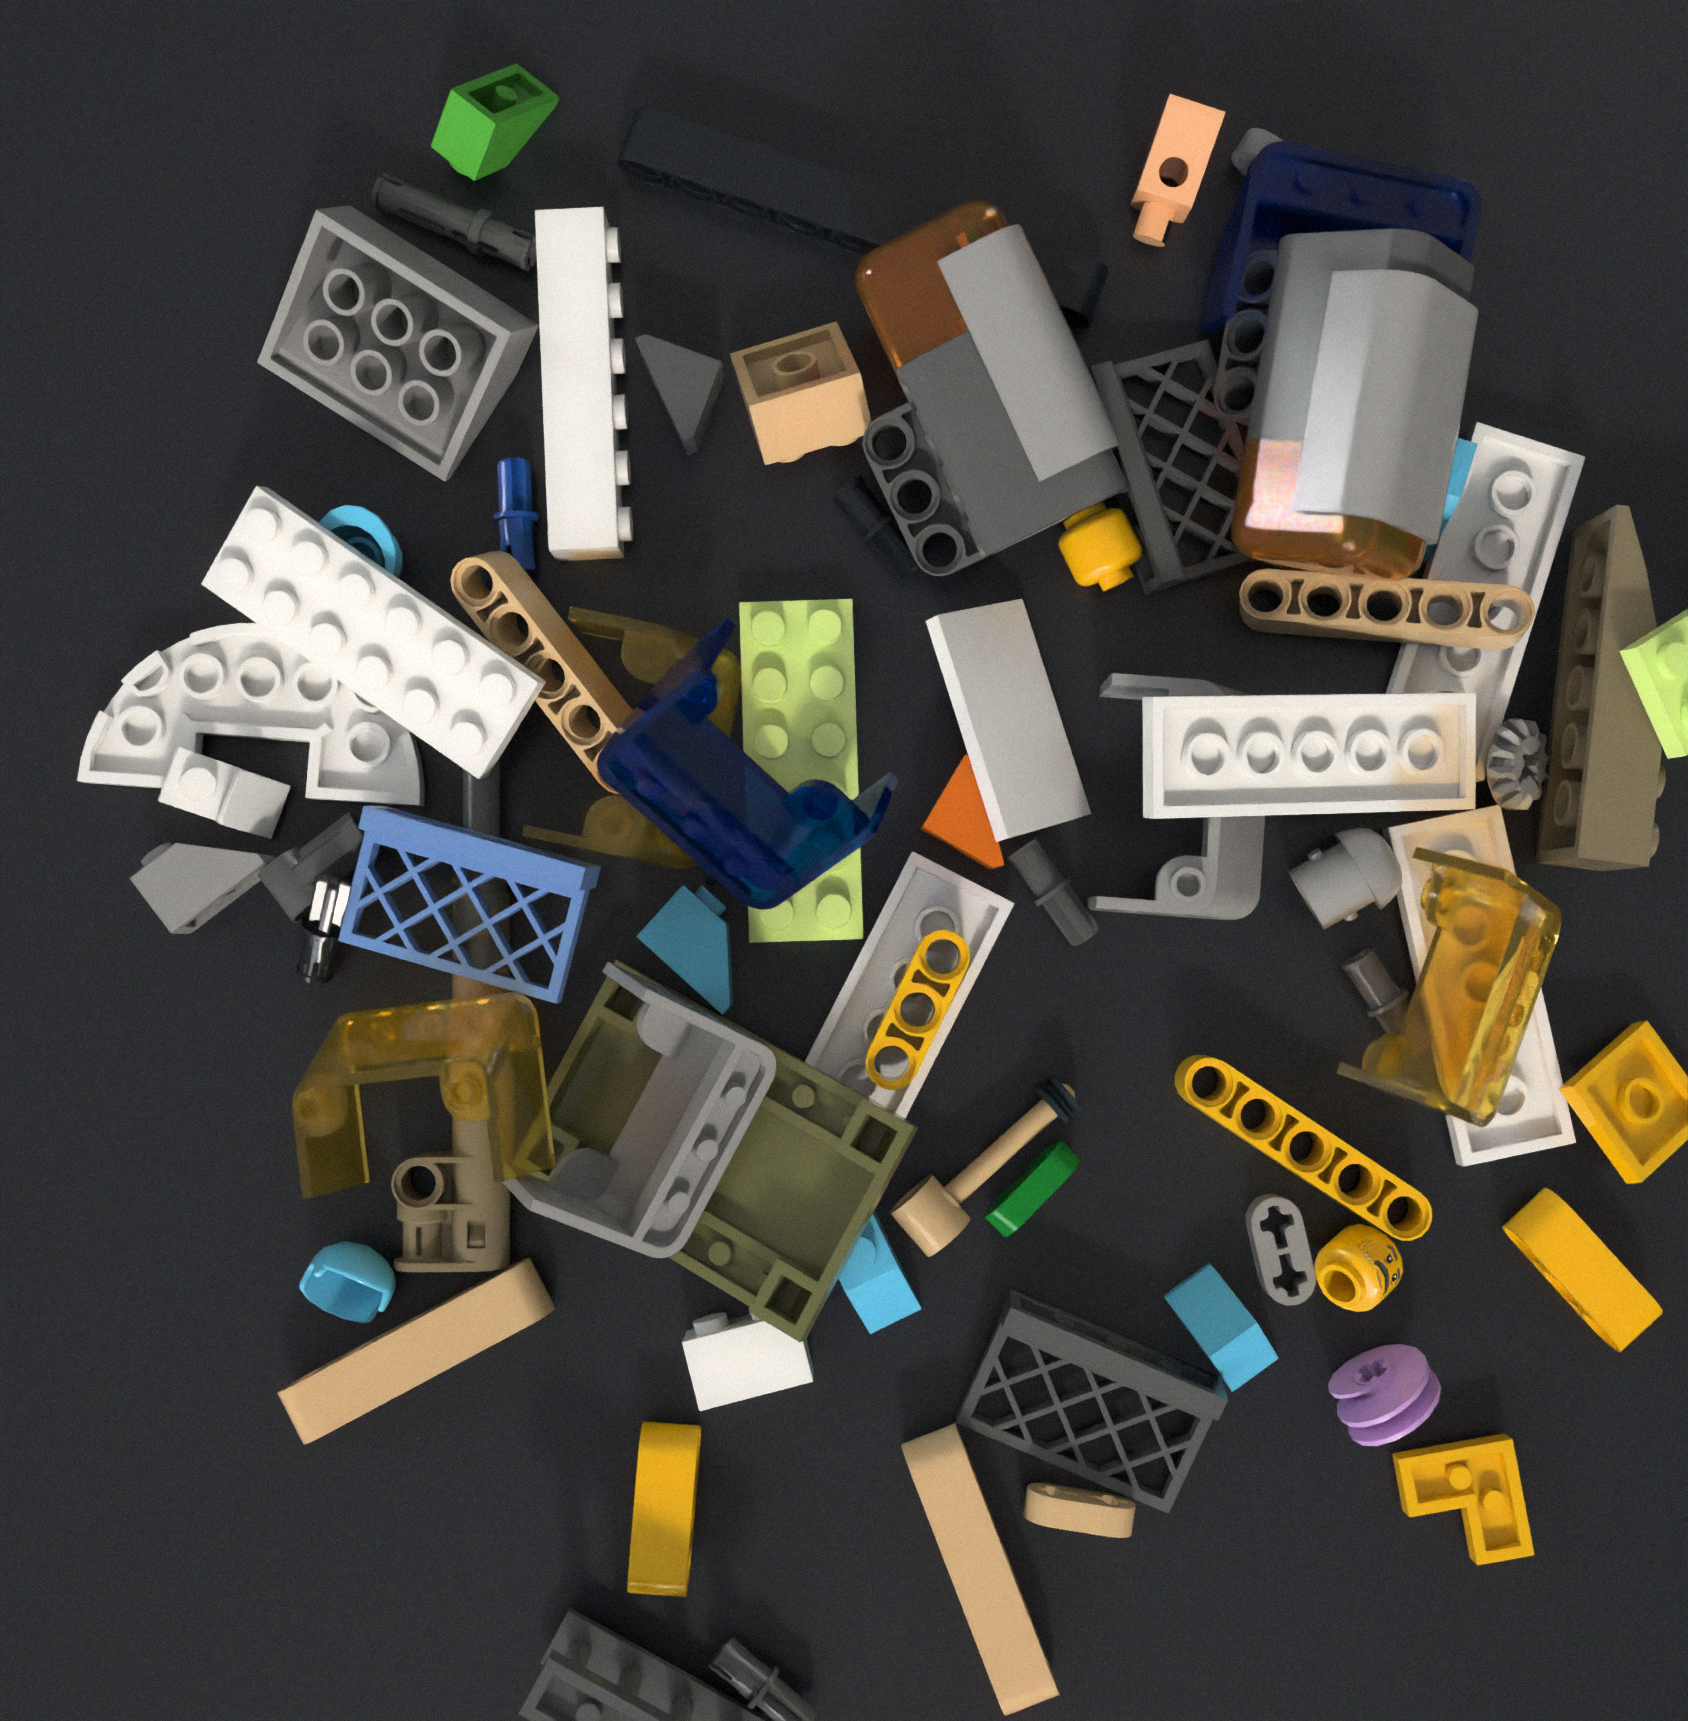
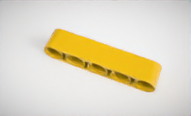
M1193 1055L1184 1059L1178 1065L1175 1073V1087L1178 1094L1186 1102L1373 1227L1401 1241L1417 1239L1429 1229L1432 1222V1208L1428 1199L1421 1192L1226 1062L1207 1055ZM1211 1066L1217 1075V1086L1210 1095L1198 1097L1192 1088L1194 1074L1200 1068ZM1259 1099L1265 1108L1263 1122L1253 1129H1246L1241 1121L1242 1108L1248 1101ZM1307 1131L1313 1140V1148L1305 1159L1295 1161L1290 1154L1291 1140L1296 1134ZM1356 1164L1360 1170L1359 1184L1352 1191L1342 1192L1339 1187V1175L1346 1166ZM1404 1196L1408 1203V1213L1401 1222L1390 1224L1387 1217L1389 1205L1394 1199Z

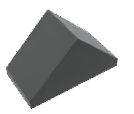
M648 334L635 338L644 364L685 452L689 456L699 449L723 385L725 376L722 361Z

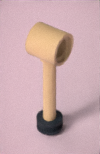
M1051 1075L1047 1079L1050 1085L1043 1083L1045 1086L1044 1090L1041 1087H1037L1034 1090L1041 1100L945 1187L940 1184L933 1174H930L910 1189L892 1207L889 1212L927 1257L936 1254L967 1226L971 1218L962 1209L960 1204L1056 1117L1066 1125L1070 1121L1067 1117L1068 1114L1073 1116V1110L1077 1113L1083 1110L1075 1099L1074 1090L1068 1084H1061Z

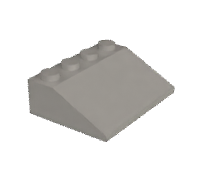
M349 205L316 209L257 363L445 482L450 480L517 375L539 324Z

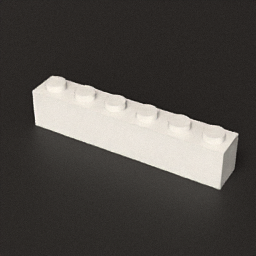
M604 207L535 210L549 551L557 561L624 558V541H633V518L631 507H622L621 485L631 484V467L628 450L620 451L619 430L628 429L627 398L625 394L617 395L616 375L626 373L623 338L615 339L614 318H623L624 316L621 283L612 282V263L621 262L619 228L609 226Z

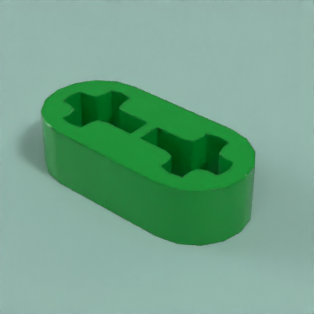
M1061 1139L1055 1140L997 1197L985 1212L984 1218L1003 1237L1010 1236L1068 1179L1078 1167L1081 1159Z

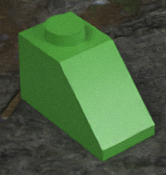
M517 63L451 88L431 147L446 158L457 172L476 181L507 167L555 109L560 97Z

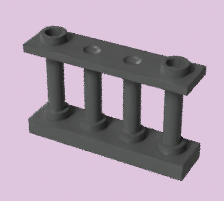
M569 1608L540 1662L543 1667L519 1711L520 1715L531 1721H772V1719L754 1709L748 1708L745 1704L572 1608Z

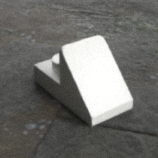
M178 746L158 801L215 820L218 824L271 839L291 786Z

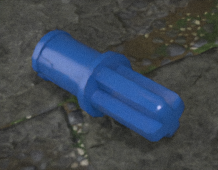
M519 457L504 458L497 465L499 512L493 514V521L499 522L500 551L512 555L526 572H535L534 522L539 520V514L532 510L531 463L528 459Z

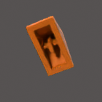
M964 755L920 830L988 870L999 868L1004 865L999 842L995 841L969 756Z

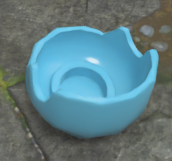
M342 1241L323 1247L314 1256L300 1281L299 1287L305 1297L323 1311L345 1320L369 1323L379 1311L384 1312L395 1291L396 1279L392 1267L373 1248L366 1244Z

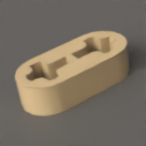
M1049 1483L1028 1484L1026 1490L1023 1517L1032 1523L1050 1528L1107 1537L1127 1538L1132 1534L1136 1504L1132 1500L1116 1494Z

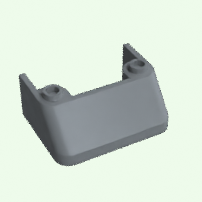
M1112 673L1100 685L1099 697L1142 700V697L1252 696V694L1201 679ZM1265 816L1204 817L1201 856L1184 855L1167 861L1157 874L1154 900L1095 896L1085 898L1086 909L1216 920H1237L1249 915L1257 906L1260 898Z
M607 962L602 972L639 999L645 1001L637 1018V1031L639 1037L646 1045L662 1053L657 1066L609 1155L589 1148L574 1150L561 1159L548 1182L502 1163L498 1164L494 1174L532 1212L653 1258H666L677 1253L688 1241L775 1077L776 1059L773 1052L767 1046L684 998Z

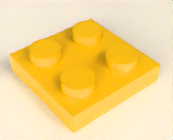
M1647 1020L1632 1023L1559 1088L1562 1095L1626 1184L1642 1183L1688 1140V1076Z

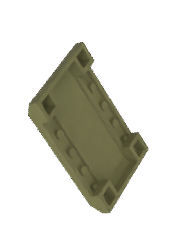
M615 960L614 965L684 998L767 1046L775 1056L776 1073L766 1095L688 1241L677 1253L669 1256V1258L750 1307L749 1312L798 1342L805 1341L918 1127L896 1112L660 980L622 961ZM606 977L512 1151L506 1163L508 1166L548 1182L558 1163L568 1153L581 1148H589L609 1155L657 1066L662 1053L646 1045L639 1037L637 1031V1018L645 1001L639 999L610 977Z

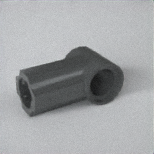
M348 812L302 848L300 846L294 847L279 855L258 874L260 880L293 923L309 915L316 879L320 874H330L331 871L341 873V876L346 878L355 874L365 831L358 829L360 821L354 814ZM379 848V850H378L377 856H378L380 853H382V851H381L380 848Z

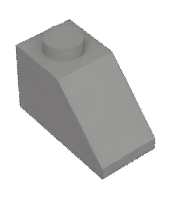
M168 842L150 851L141 860L144 868L129 879L171 934H191L261 881L258 874L267 864L275 859V856L181 843L172 845Z

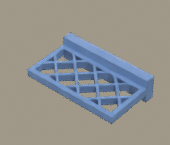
M363 806L358 829L364 830L365 833L338 941L557 1004L562 1001L590 889L596 888L601 865L388 806ZM380 845L397 849L409 870L386 885L375 868ZM413 854L429 859L418 864ZM440 862L452 865L463 887L438 900L423 872ZM467 869L484 874L473 880ZM494 877L507 880L518 902L493 916L478 887ZM414 879L429 907L405 921L390 892ZM371 884V886L374 889V892L367 896L369 886ZM522 884L539 890L528 896ZM550 892L571 898L565 923L548 932L532 903ZM468 894L483 923L459 936L444 907ZM379 899L394 928L379 937L358 932L364 908ZM523 909L539 938L513 952L498 923ZM432 914L449 941L448 944L433 953L421 950L409 929ZM488 929L504 959L488 968H483L474 964L464 943ZM562 934L559 948H557L553 938ZM399 935L404 945L389 940ZM541 945L544 946L554 964L549 986L530 981L518 961L519 958ZM454 950L459 960L448 958L444 955ZM508 965L514 976L497 971Z

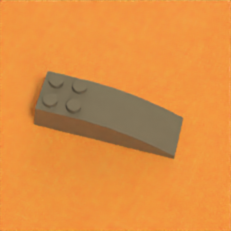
M1615 505L1572 530L1547 754L1551 757L1546 763V772L1549 778L1544 781L1535 863L1596 871L1649 867L1650 858L1658 848L1660 833L1658 825L1654 823L1656 800L1661 796L1666 782V771L1664 766L1660 764L1662 745L1619 652L1657 628L1646 566L1629 506Z

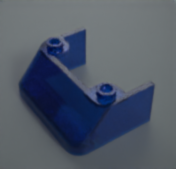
M1288 141L1273 142L1265 146L1252 159L1220 239L1202 330L1213 332L1234 317L1246 256L1261 250H1277L1279 240L1285 235L1374 229L1416 230L1435 237L1471 263L1482 212L1480 194L1473 184L1463 178Z
M726 618L667 670L609 738L598 756L597 766L600 775L608 785L739 901L749 907L766 910L780 905L874 838L878 833L899 779L890 772L853 800L849 799L835 785L817 779L804 781L788 793L706 718L717 706L722 693L720 682L711 671V668L736 627Z

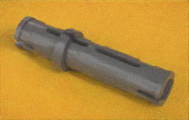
M387 172L382 173V178H377L371 196L374 208L397 215L411 223L452 238L466 245L468 252L477 256H483L484 254L495 256L524 271H529L530 266L535 264L537 259L535 234L519 230L497 220L494 212L486 209H480L479 211L469 209L421 187L404 182V180L394 177Z

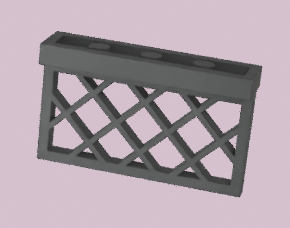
M1208 339L1115 365L1110 360L1089 367L1090 375L1121 442L1119 448L1113 451L1129 487L1125 491L1113 496L1112 499L1115 508H1120L1126 513L1142 546V556L1134 565L1145 596L1165 591L1172 585L1267 558L1279 552L1237 423L1223 416L1215 406L1214 390L1218 367ZM1192 359L1197 360L1203 378L1202 385L1197 394L1170 379L1178 363ZM1166 367L1163 374L1156 371V369ZM1137 375L1157 386L1146 408L1127 398L1121 379ZM1164 391L1191 405L1181 427L1154 413ZM1207 393H1208V396H1209L1210 401L1207 400V399H1205V396H1206ZM1198 410L1217 420L1221 434L1215 447L1188 432ZM1134 417L1140 420L1138 425H1136ZM1147 424L1174 439L1164 461L1149 454L1144 449L1141 436ZM1182 444L1209 458L1198 480L1171 466ZM1224 447H1226L1228 454L1223 452ZM1216 463L1235 473L1239 486L1233 499L1206 485ZM1152 470L1158 473L1155 479ZM1165 477L1192 492L1182 514L1175 512L1162 503L1159 489ZM1200 497L1226 511L1216 534L1189 519ZM1242 500H1244L1246 507L1241 505ZM1234 516L1252 525L1259 546L1244 550L1224 539ZM1169 523L1175 525L1173 532ZM1183 531L1210 545L1202 563L1184 568L1177 548V543ZM1218 550L1227 554L1226 556L1214 559Z
M1010 1288L1001 1307V1317L956 1415V1423L1169 1514L1213 1419L1219 1421L1228 1398L1220 1377ZM1007 1336L1030 1345L1037 1362L1006 1373L999 1354ZM1041 1350L1053 1356L1044 1359ZM1069 1363L1084 1368L1090 1385L1059 1396L1050 1370ZM995 1366L999 1376L988 1380ZM1042 1373L1052 1399L1021 1409L1012 1384ZM1095 1374L1107 1379L1097 1382ZM1122 1386L1137 1391L1144 1407L1112 1418L1103 1393ZM1004 1387L1014 1413L992 1420L974 1412L980 1396ZM1147 1396L1159 1400V1402L1150 1404ZM1096 1397L1105 1421L1074 1432L1064 1407ZM1176 1409L1196 1416L1189 1433L1165 1441L1156 1416ZM1057 1410L1067 1435L1047 1443L1034 1438L1027 1421ZM1149 1419L1159 1444L1127 1455L1118 1430ZM1019 1424L1022 1432L1011 1427ZM1110 1433L1120 1458L1101 1465L1086 1460L1080 1444ZM1072 1447L1075 1455L1065 1451V1449ZM1180 1450V1453L1174 1463L1171 1453ZM1164 1456L1170 1474L1160 1492L1139 1483L1133 1467ZM1126 1470L1128 1477L1118 1474V1472Z

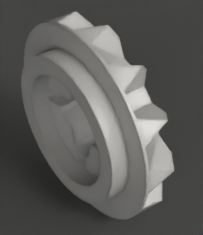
M1518 718L1505 721L1497 729L1488 748L1486 756L1487 782L1494 800L1504 809L1528 810L1533 800L1540 799L1542 795V781L1549 778L1546 772V763L1551 757L1545 753L1547 738L1545 734L1539 733L1536 721Z

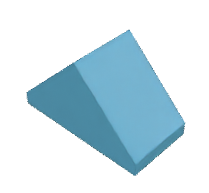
M1210 1263L1163 1295L1232 1392L1279 1359L1256 1320Z

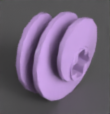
M1404 1344L1383 1345L1362 1352L1345 1362L1334 1372L1328 1383L1329 1393L1335 1398L1340 1399L1337 1403L1338 1417L1341 1422L1348 1425V1433L1352 1440L1362 1446H1379L1390 1443L1414 1431L1433 1412L1439 1402L1442 1388L1437 1375L1430 1369L1425 1355L1416 1347Z

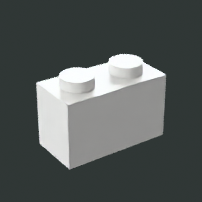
M725 1312L701 1317L693 1321L694 1329L686 1331L682 1341L699 1411L813 1382L814 1366L807 1339L798 1342L752 1313L728 1320Z

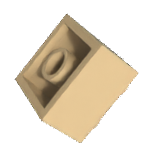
M837 321L730 353L754 436L765 465L775 462H792L801 458L805 453L831 445L845 446L851 444L864 435L866 428L872 422L860 370Z

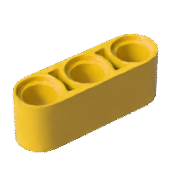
M948 930L933 931L925 935L916 946L867 1048L865 1056L866 1071L872 1082L880 1088L897 1090L910 1084L929 1050L970 961L969 947L965 940L957 933ZM938 939L950 941L958 952L957 964L947 973H936L926 962L927 948ZM914 992L925 993L933 1004L932 1016L922 1025L908 1024L903 1020L900 1013L901 1002L907 995ZM893 1045L900 1047L906 1052L908 1064L902 1074L889 1078L878 1073L874 1061L877 1053L882 1048Z
M1546 1187L1543 1188L1502 1226L1512 1242L1600 1338L1616 1351L1622 1352L1663 1314V1310L1656 1300L1576 1212L1552 1190Z
M643 1421L628 1568V1593L687 1597L701 1444L700 1425Z

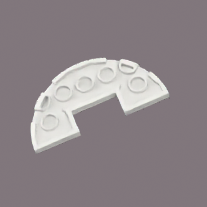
M257 623L220 625L189 634V638L179 641L162 652L156 650L137 664L121 680L123 686L111 699L105 711H99L95 717L85 741L77 781L83 783L162 788L177 747L179 746L202 754L203 736L212 735L310 742L305 798L424 807L425 801L423 766L414 733Z

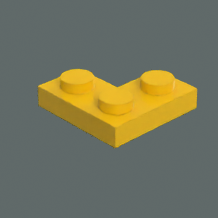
M1503 1433L1392 1453L1402 1511L1408 1517L1461 1508L1469 1556L1477 1566L1535 1555L1513 1439L1507 1434Z

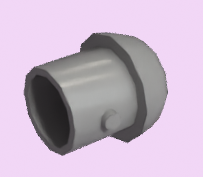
M1351 828L1333 833L1337 844L1323 852L1320 848L1312 850L1308 854L1309 860L1288 871L1309 909L1324 930L1342 919L1345 921L1356 919L1358 917L1357 911L1372 902L1379 909H1382L1394 898L1401 887V866L1385 839L1369 828Z

